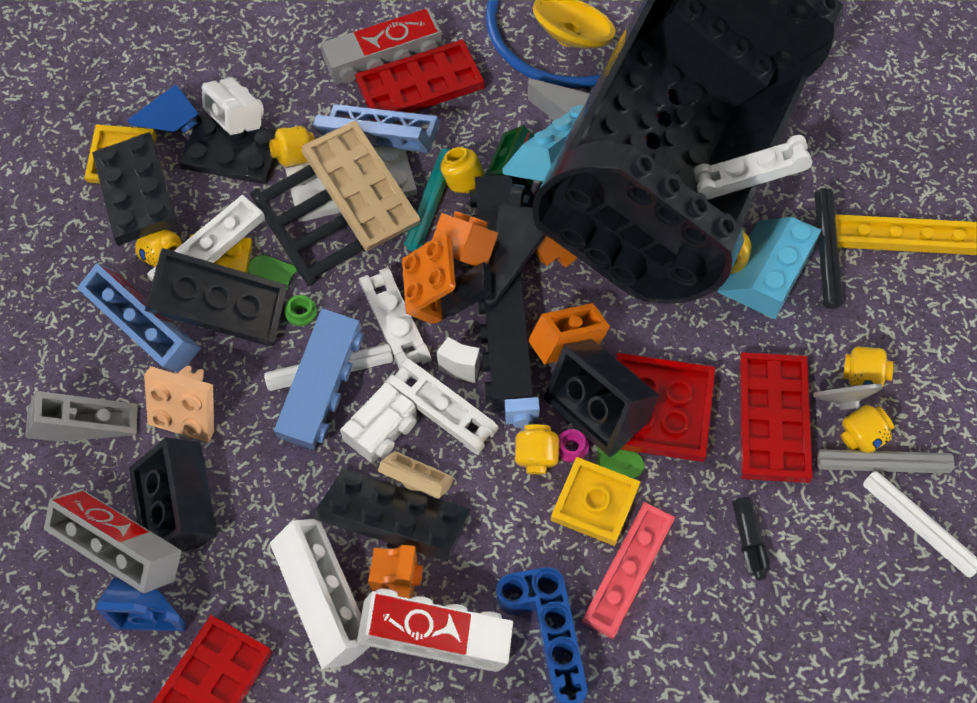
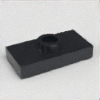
M482 262L455 278L454 290L441 298L442 315L453 316L492 294L491 265Z

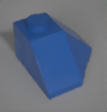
M175 84L127 119V121L132 126L175 133L181 129L183 133H186L198 124L195 118L200 116V114L180 87Z
M113 578L97 602L96 610L114 629L186 631V623L158 589L143 594L120 578Z

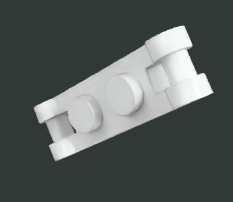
M794 135L788 139L787 143L712 166L709 164L698 165L694 169V177L698 183V194L702 193L706 196V199H712L809 169L812 165V158L807 151L808 145L805 137Z
M389 267L379 270L380 274L372 277L368 275L360 277L359 283L387 344L391 347L392 355L397 365L399 366L405 358L412 360L414 363L421 362L422 365L430 362L429 350L423 342L411 315L406 314L405 302ZM385 285L387 291L376 294L374 289ZM408 347H414L415 350L405 354L403 349Z
M405 358L398 366L400 370L395 376L390 375L384 382L390 384L400 394L411 400L416 409L477 455L485 447L484 442L489 436L493 437L499 430L498 425L408 358ZM409 378L417 381L412 388L406 384ZM471 422L478 427L474 434L466 429Z

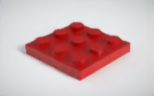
M617 353L616 359L660 395L648 423L620 450L705 462L715 367Z

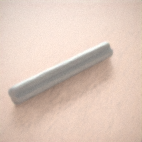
M821 449L816 457L817 467L821 470L951 473L955 465L954 456L950 453L894 451L866 453L860 450Z

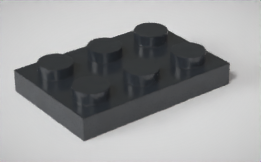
M198 116L196 120L198 124L193 127L179 162L181 169L267 184L276 158L271 156L269 142L274 139L277 130L260 127L252 131L244 129L242 133L230 135L214 119Z

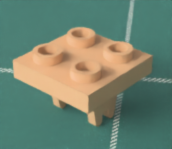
M186 366L179 373L175 374L150 367L144 374L147 424L209 443L214 433L213 384L202 381L204 370L199 369L196 373L192 374V367Z

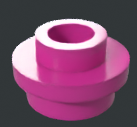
M570 429L559 435V457L562 460L574 463L576 457L581 459L586 457L589 450V442L583 433ZM573 442L578 445V449L576 451H569L566 445Z

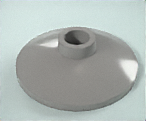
M882 384L844 387L815 392L813 396L819 400L839 403L840 410L861 407L860 400L870 397L883 387Z

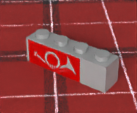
M426 8L321 42L324 62L334 84L337 85L353 82L356 73L442 46V36L430 9Z
M82 489L49 499L44 530L143 594L175 581L182 550Z

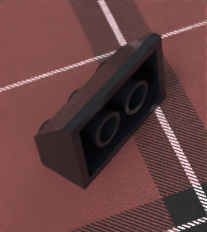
M588 339L563 345L543 399L608 457H611L648 423L660 395L594 340Z
M165 437L129 467L137 523L182 550L181 552L200 548L217 535L216 520L213 515L210 498L211 491L208 487L201 442Z

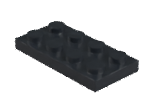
M150 132L92 152L113 237L118 246L178 225L155 142Z
M162 248L159 253L144 311L262 345L272 346L275 343L287 285Z
M342 469L316 508L315 520L399 547L401 545L415 546L418 553L448 562L468 522L471 509L425 495L421 492L408 490L389 482L376 480L357 472Z

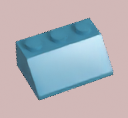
M584 105L572 107L568 113L561 118L555 119L547 128L535 133L534 137L524 143L503 167V174L543 181Z
M794 217L758 221L749 236L752 251L746 267L740 272L730 274L726 282L718 289V293L776 319L812 254L821 230Z

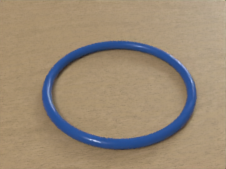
M488 0L485 15L488 35L498 54L511 67L531 79L566 88H591L595 86L601 74L582 77L556 75L539 70L516 56L506 45L498 29L497 8L500 0Z

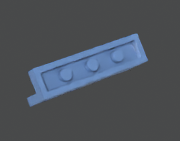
M333 104L330 115H316L313 126L323 136L356 120L372 146L430 153L440 119L437 116ZM340 114L350 115L351 119L339 117ZM369 118H375L377 122L366 120H368ZM395 121H401L403 125H397L392 123H394ZM422 124L428 125L427 131L425 132L418 126Z

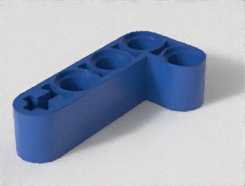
M543 567L503 576L497 584V603L499 608L508 614L535 611L554 703H585L587 683L562 574L552 567ZM550 582L556 586L557 590L554 593L545 594L538 587L542 583ZM508 589H517L522 593V596L517 600H508L503 594ZM551 616H557L564 621V625L561 628L553 629L545 621ZM558 651H565L571 655L572 661L561 665L556 663L552 656ZM570 676L571 690L577 692L575 700H569V697L564 694V677Z

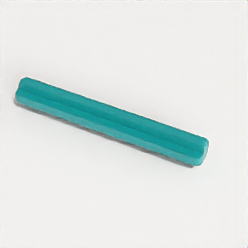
M443 148L438 154L416 211L421 221L419 225L408 231L404 241V245L409 251H415L423 246L446 186V181L440 170V164L445 154L451 150L450 148Z

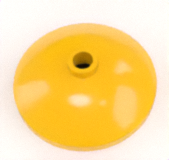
M535 0L532 9L537 22L552 38L563 46L580 49L600 48L610 44L616 34L613 23L602 12L580 0Z

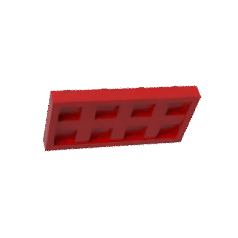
M463 39L355 74L357 86L367 108L412 113L484 89V80Z
M741 352L739 357L741 479L810 483L812 480L807 356Z
M210 615L153 703H242L273 651L271 648Z

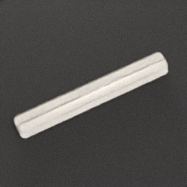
M389 344L362 349L358 352L354 351L349 360L350 363H353L351 372L391 363L393 355ZM299 364L266 372L264 378L268 390L273 391L290 387Z
M874 471L866 478L863 485L868 491L964 575L972 577L976 574L977 557L879 472Z

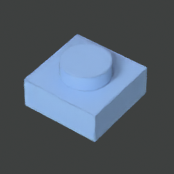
M538 397L505 400L506 424H513L517 428H524L525 425L539 422L540 408Z

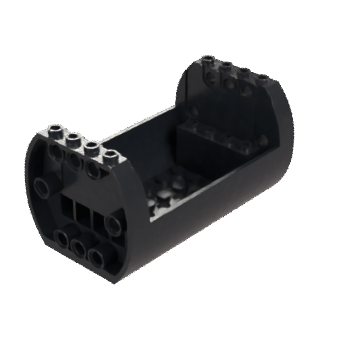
M641 0L535 195L532 206L535 227L628 295L639 300L661 304L685 303L700 299L718 290L728 279L742 248L744 238L741 224L760 184L712 199H706L704 194H698V183L694 177V169L700 164L712 166L778 145L808 77L815 73L828 57L841 27L843 4L838 0ZM668 93H671L675 97L677 102L676 105L669 100ZM657 115L664 119L665 127L658 123ZM645 137L652 140L654 150L647 146Z

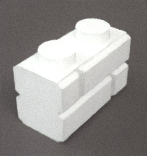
M233 78L222 79L219 83L217 81L203 83V109L230 135L242 133L244 129L252 131L260 128L261 117L264 114L263 104L260 99H255L246 87H242Z
M384 383L340 429L343 441L372 464L379 457L384 459L393 450L394 441L401 433L406 435L414 428L417 422L416 406L390 384Z

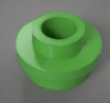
M297 295L288 301L285 307V315L292 325L306 326L316 318L317 307L312 299L304 295ZM303 308L307 310L304 314H296L298 309Z

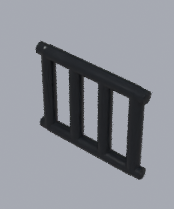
M310 164L263 191L256 189L250 193L255 205L264 213L267 224L307 286H312L317 282L316 277L365 250L357 239L312 266H309L304 259L301 251L348 225L341 214L295 241L292 240L285 229V226L331 201L332 198L326 189L279 216L271 207L269 201L316 175Z

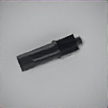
M741 497L732 503L747 573L751 574V576L755 575L757 581L766 579L765 573L771 570L765 549L766 545L762 540L752 499L750 497Z

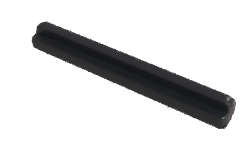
M820 188L818 191H815L814 196L817 228L821 230L818 244L823 304L825 308L835 309L843 305L834 194L832 189Z

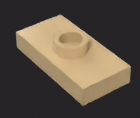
M393 451L380 462L378 472L402 482L403 486L407 489L422 491L438 499L450 489L454 479L451 475L397 451Z

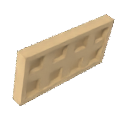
M356 120L302 145L301 152L366 252L419 225L420 217Z

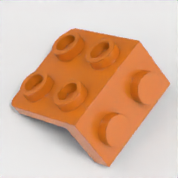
M445 233L440 234L402 258L406 314L430 324L443 320L441 298L452 292L455 288L451 236Z

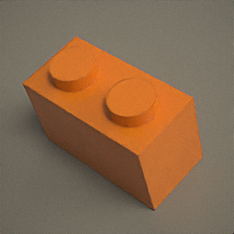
M455 211L453 217L441 213L433 239L442 233L451 236L453 258L477 266L482 262L488 264L498 232L487 229L489 222Z
M593 303L541 314L528 342L544 365L558 361L564 344L592 339L600 345L610 325Z

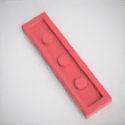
M646 502L643 503L581 623L614 639L675 520L674 516Z

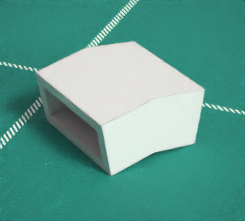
M447 337L437 351L438 370L454 379L476 383L480 368L479 348L462 345Z

